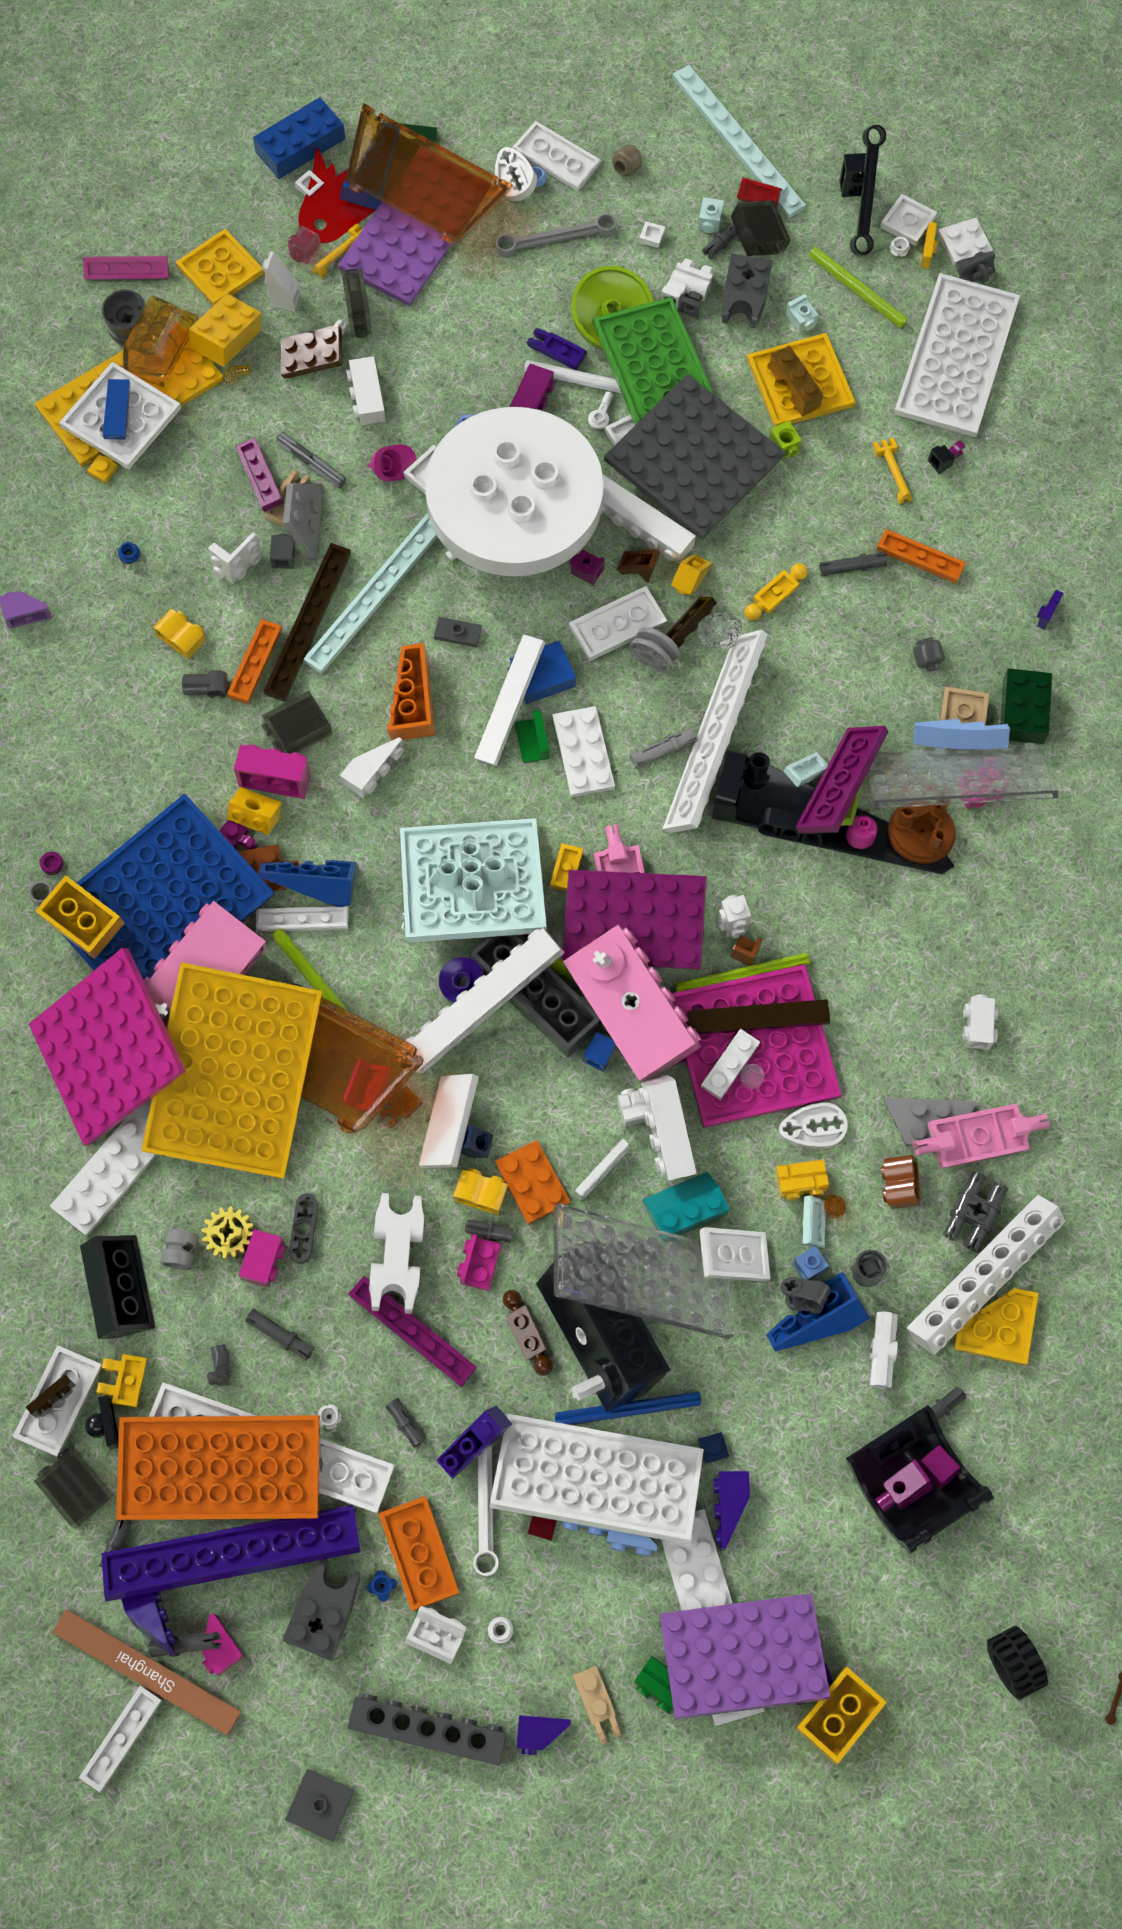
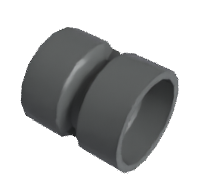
M871 1249L860 1253L852 1266V1276L856 1283L863 1287H872L878 1284L887 1270L885 1257L877 1250Z

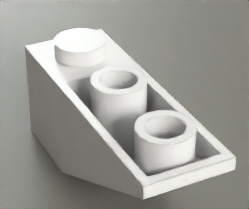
M271 251L268 259L264 260L262 271L265 272V285L268 288L267 297L270 299L271 306L295 312L301 296L299 282L277 255Z
M400 737L353 758L340 774L341 784L362 798L367 793L371 794L376 788V781L380 776L384 777L388 773L391 762L401 757L404 751L402 739Z

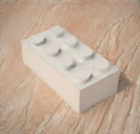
M666 1075L641 1081L642 1088H639L638 1092L641 1102H644L647 1111L643 1113L646 1125H649L652 1130V1134L649 1135L651 1148L657 1152V1158H654L657 1172H660V1175H663L668 1181L697 1174L675 1079Z

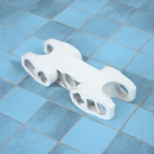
M382 1193L375 1216L373 1239L385 1240L383 1264L371 1263L369 1291L372 1311H379L380 1301L385 1293L395 1291L404 1298L405 1313L412 1314L414 1301L418 1294L420 1267L408 1266L410 1242L422 1243L424 1214L421 1196H414L412 1209L406 1214L399 1215L395 1214L389 1207V1193Z

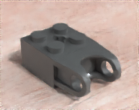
M731 254L724 287L722 323L727 324L730 317L735 313H744L750 319V328L756 329L765 305L773 260Z
M323 1559L320 1560L304 1587L282 1641L332 1661L352 1613L361 1573L354 1571L352 1577L342 1588L332 1589L328 1587L325 1580L328 1560ZM318 1619H321L320 1624L323 1625V1629L313 1633L312 1622H317Z

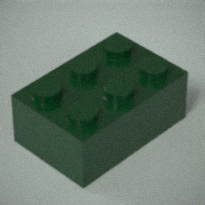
M1007 669L1003 678L1000 725L1008 724L1010 728L1009 741L1035 744L1045 743L1049 735L1052 673Z

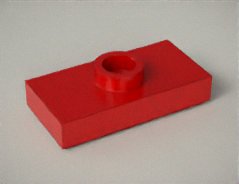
M742 177L737 198L776 210L782 188Z

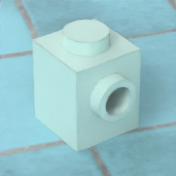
M703 197L698 230H703L706 233L719 232L723 200Z

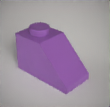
M21 591L8 592L0 596L4 620L9 629L52 618L46 603Z

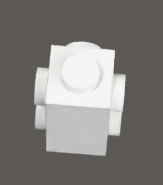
M744 895L726 897L721 902L720 910H718L717 926L720 932L724 931L725 937L732 936V938H738L748 931L751 914Z
M978 994L971 996L968 1004H964L963 1017L967 1018V1026L963 1027L962 1039L966 1040V1048L990 1050L993 1043L997 1042L998 1030L994 1029V1020L997 1021L999 1009L995 1006V998H988L987 995Z

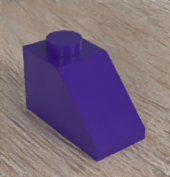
M519 1715L516 1748L522 1749L521 1754L537 1755V1750H544L570 1726L571 1719Z

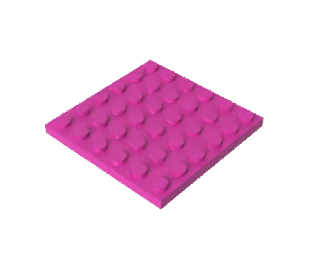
M128 948L120 949L29 1023L83 1146L94 1143L186 1072Z
M805 965L672 993L675 1001L672 1003L675 1007L681 1008L687 1018L688 1010L815 1000ZM822 1025L745 1031L760 1041V1044L721 1100L701 1088V1085L739 1031L698 1034L701 1038L698 1042L701 1048L686 1057L703 1128L838 1099L842 1096Z

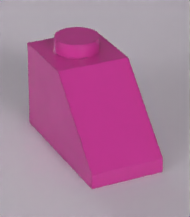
M212 1613L208 1618L206 1634L218 1632L221 1640H215L214 1643L221 1642V1646L219 1649L203 1650L202 1654L205 1657L203 1664L210 1674L215 1672L216 1675L221 1676L245 1656L218 1616Z

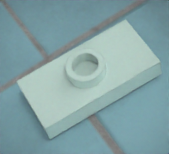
M816 752L786 766L783 772L799 787L823 776L828 764Z
M813 1196L804 1197L803 1244L824 1248L826 1201Z

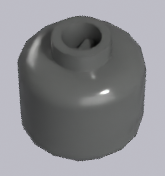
M933 637L917 641V646L913 648L917 666L922 669L926 668L927 672L940 668L939 664L945 659L940 641L934 640Z

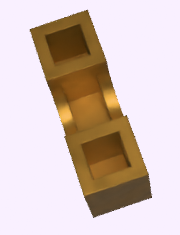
M790 345L771 354L769 370L779 384L787 382L792 393L791 401L803 417L819 409L823 392Z

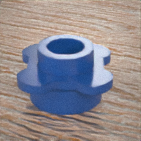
M380 1570L375 1573L372 1583L367 1585V1591L376 1594L380 1601L385 1602L389 1599L392 1589L397 1587V1581L390 1579L385 1575L384 1571ZM383 1583L385 1585L384 1588H380V1584Z

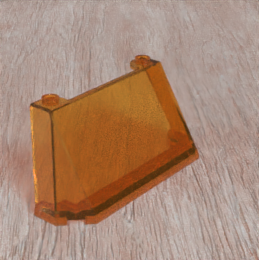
M363 103L346 176V182L351 184L349 189L359 194L361 191L368 193L443 234L441 239L451 244L454 241L460 243L512 190L514 185L504 179L501 180L498 176L491 174L382 113H379L378 116L375 115L374 108Z
M268 977V978H264V979H266V980H271V981H276V982H278L277 979H273V978H269V977ZM290 983V985L303 987L299 984ZM321 996L301 1097L337 1116V1123L341 1126L340 1129L346 1133L353 1134L368 1126L423 1064L424 1059L422 1056L416 1055L417 1048L411 1043Z

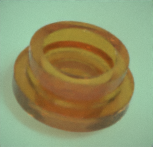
M829 1195L825 1200L824 1210L831 1219L839 1218L845 1213V1202L840 1196Z

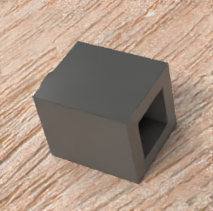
M288 534L271 535L270 562L272 568L294 569L295 541L293 536Z

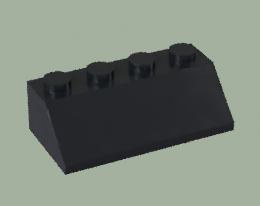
M136 1235L95 1236L80 1245L98 1339L119 1338L154 1329L155 1325Z

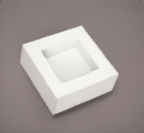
M308 170L295 182V187L304 196L306 194L311 196L324 182ZM313 178L317 184L311 190H308L310 179Z
M646 221L639 238V243L659 248L665 233V226Z

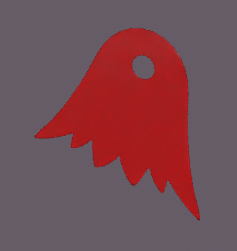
M316 147L312 173L324 184L311 196L305 195L299 211L298 223L300 230L308 239L318 243H329L339 239L355 224H359L376 210L340 200L341 188L344 181L349 177L350 170L347 169L335 177L334 164H331L326 169L322 155ZM313 178L310 179L308 190H311L317 184ZM315 220H324L326 227L323 230L316 229L314 227Z

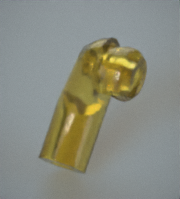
M250 365L229 366L223 373L222 381L226 385H231L240 376L250 375Z

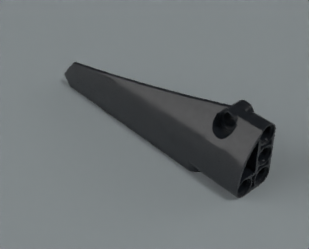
M727 750L712 819L757 828L761 834L942 875L953 868L954 865L948 856L931 864H918L903 858L890 843L888 837L889 822L858 808L855 816H868L877 825L875 841L868 848L857 849L847 842L846 831L848 825L840 826L838 832L799 833L796 826L816 788L808 784L797 787L783 771L769 765L770 759L765 753L756 752L751 757H748L747 754Z

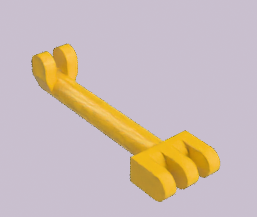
M355 224L350 228L348 235L351 237L313 267V273H319V277L323 279L328 274L326 267L349 250L363 228L361 229L359 224Z
M893 437L888 439L889 446L885 439L881 440V448L877 441L873 442L872 446L876 457H885L899 489L897 494L898 503L903 504L905 499L907 502H911L912 496L893 455L898 449L895 439Z

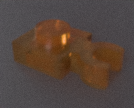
M405 1086L389 1101L392 1108L383 1110L380 1113V1119L383 1120L386 1116H392L393 1119L388 1123V1126L393 1128L397 1125L400 1116L406 1120L423 1103Z

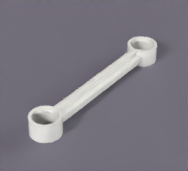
M496 1441L478 1456V1553L474 1557L473 1565L475 1571L483 1577L492 1576L499 1567L498 1557L494 1553L493 1508H489L493 1490L492 1447ZM487 1554L494 1558L495 1567L492 1571L483 1573L478 1569L476 1563L479 1556Z

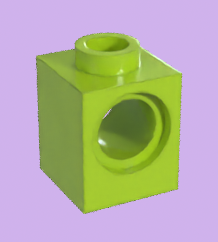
M790 420L771 428L769 439L786 452L783 458H792L800 451L802 440Z

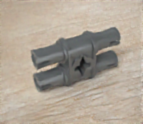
M972 1171L965 1189L959 1191L958 1200L954 1208L950 1210V1221L943 1232V1236L948 1238L953 1230L950 1240L957 1241L964 1223L972 1225L973 1229L964 1246L970 1249L975 1241L971 1250L973 1252H979L986 1234L992 1232L994 1221L997 1215L1001 1213L1000 1204L1008 1191L1007 1186L1003 1185L1000 1188L1001 1183L994 1182L987 1200L980 1198L978 1194L987 1177L981 1174L976 1182L980 1173L977 1171ZM974 1207L979 1208V1209H978V1213H979V1214H978L977 1216H975V1215L973 1214V1212H974L973 1208H974Z

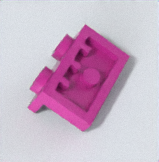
M472 1234L471 1240L466 1239L463 1253L467 1254L464 1263L460 1262L457 1272L461 1285L489 1291L501 1243L478 1238L476 1234Z

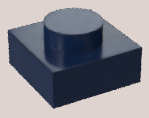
M722 1432L698 1439L700 1448L704 1449L703 1459L705 1464L729 1457Z

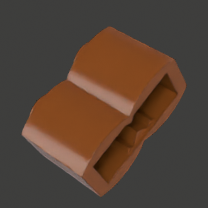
M913 1155L885 1158L884 1165L881 1166L882 1178L886 1180V1189H883L884 1202L892 1209L920 1206L921 1193L917 1158Z

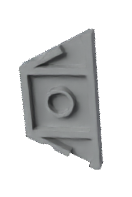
M292 483L287 485L283 525L292 534L297 545L305 547L308 552L306 558L313 560L317 558L323 484Z
M884 1097L885 1107L887 1106L905 1146H913V1141L931 1138L928 1122L972 1113L976 1105V1101Z

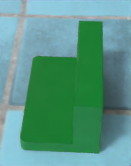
M541 710L532 711V719L515 723L523 763L549 759V746Z

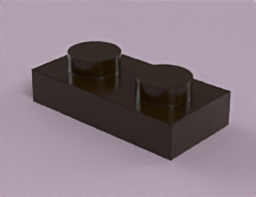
M64 1374L25 1408L35 1418L43 1417L53 1409L52 1405L59 1399H66L73 1392L72 1388L76 1385Z

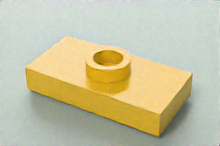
M934 222L928 223L921 262V267L929 269L932 253L936 254L938 241L934 240L937 223Z

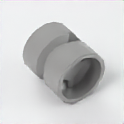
M168 1229L165 1238L167 1248L162 1252L160 1264L174 1269L191 1270L194 1259L191 1251L196 1249L198 1235L185 1230Z

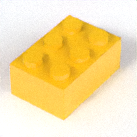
M226 293L189 328V348L224 367L261 331V312Z
M66 875L35 911L41 919L93 959L100 954L125 924L119 915Z
M847 1666L842 1668L833 1679L832 1684H829L830 1699L816 1701L794 1728L833 1764H838L887 1703Z

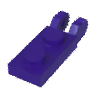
M539 328L534 330L533 335L544 342L542 343L534 338H529L526 342L530 348L538 352L540 351V353L574 370L579 368L587 356L585 349L552 332L548 333Z

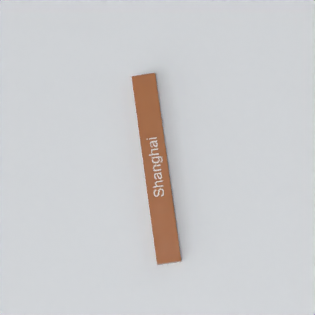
M67 1609L52 1632L226 1735H229L241 1714L240 1710Z

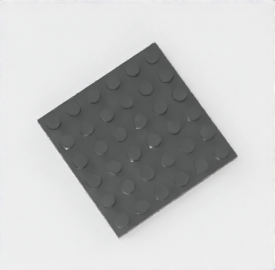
M687 374L604 455L603 460L698 538L703 540L780 462L786 452Z

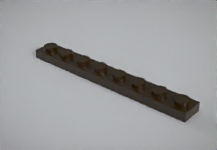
M330 543L264 689L265 695L284 702L286 701L349 561L351 549Z

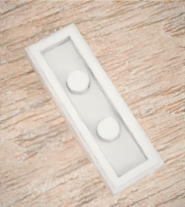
M622 1139L575 1190L576 1198L583 1201L628 1152L629 1143Z

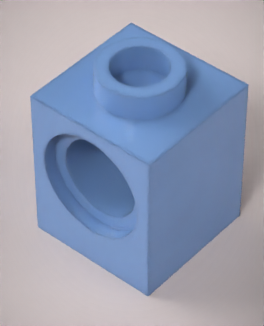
M816 1246L795 1257L792 1263L801 1278L805 1280L815 1279L825 1273L829 1267Z

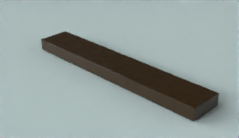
M828 999L687 1011L688 1025L694 1028L698 1034L736 1032L740 1029L748 1031L830 1024L831 1022Z

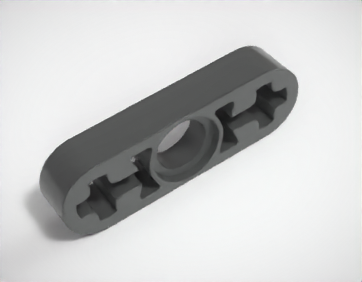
M309 1193L300 1195L295 1205L289 1255L292 1261L297 1264L306 1263L312 1254L318 1202L315 1196ZM309 1199L313 1207L308 1208V1217L312 1216V1219L307 1217L298 1218L299 1214L304 1216V1207L300 1206L301 1203H305ZM308 1223L311 1227L310 1232L306 1235H300L297 1232L298 1225ZM295 1238L309 1240V1243L303 1242V1249L307 1253L302 1254L301 1258H298L297 1254L294 1253V1250H298L300 1242L295 1241Z

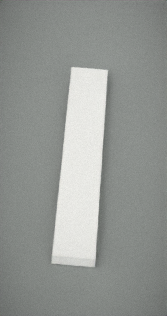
M523 634L474 757L476 760L497 766L544 648L545 642L543 640Z

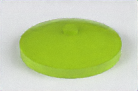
M602 266L588 272L577 284L571 298V317L576 330L583 339L596 348L603 350L592 324L593 318L651 303L654 300L646 283L634 272L619 266Z

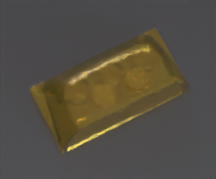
M151 295L125 342L123 350L124 369L144 381L164 387L189 340V328L199 320L198 315L185 311L170 301Z

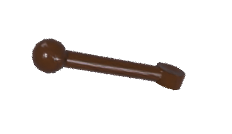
M1122 1672L1118 1675L1120 1681L1110 1713L1105 1717V1721L1109 1725L1116 1722L1114 1715L1122 1692Z

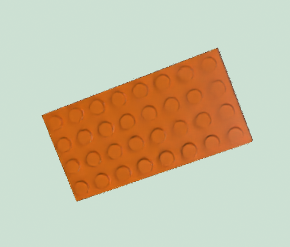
M320 1415L119 1417L116 1520L319 1518Z

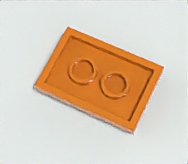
M538 1140L495 1161L505 1183L508 1184V1189L528 1225L570 1204V1200Z

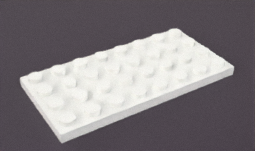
M939 273L894 415L976 438L1020 295Z
M507 1415L512 1425L503 1435L489 1508L690 1544L704 1449L518 1415Z

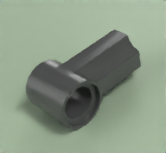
M212 670L208 674H184L182 677L183 694L207 695L210 698L220 696V698H225L228 674L221 670Z

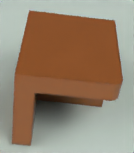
M740 935L736 945L732 948L730 957L748 966L752 965L763 939L758 937L757 941L754 942Z

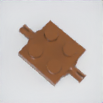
M278 844L238 852L258 875L262 863L284 862ZM298 860L290 861L294 866H299ZM262 878L273 892L287 890L284 886Z

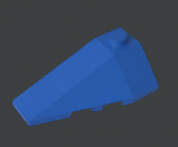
M326 860L325 865H314L312 861H304V864L294 866L291 862L262 863L259 877L324 903L344 907L351 904L356 862Z
M843 1272L824 1282L831 1289V1293L821 1313L814 1314L800 1310L795 1316L787 1315L766 1334L775 1352L850 1331L870 1319Z

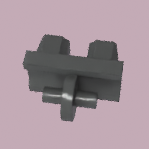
M981 251L974 255L973 260L961 259L957 261L959 278L970 282L977 279L981 283L987 282L988 275L995 272V254L993 252L985 254Z

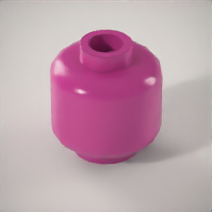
M865 815L855 816L853 825H848L847 842L857 849L870 847L875 841L877 834L876 822Z

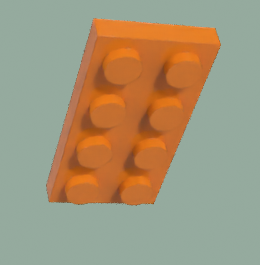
M426 1496L378 1513L412 1612L418 1610L420 1606L426 1607L460 1594Z

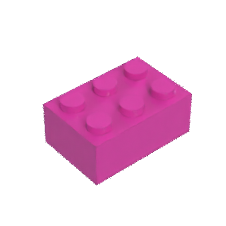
M248 744L247 746L240 745L234 765V773L239 787L305 799L311 777L307 757L295 752L291 754L283 753L274 748L269 750L261 749L253 744Z

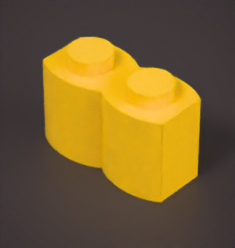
M170 609L153 627L154 633L186 659H189L205 643V632L198 624L195 623L193 625L187 622L188 618L181 611L176 612Z
M469 1168L468 1171L462 1170L453 1195V1201L499 1215L508 1184L504 1183L505 1180L498 1176L484 1177L482 1172L473 1168Z

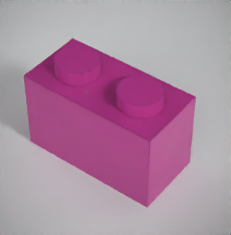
M256 1229L253 1230L239 1272L241 1280L268 1288L271 1282L276 1281L279 1271L276 1265L278 1259H283L286 1251V1245H283L282 1237Z

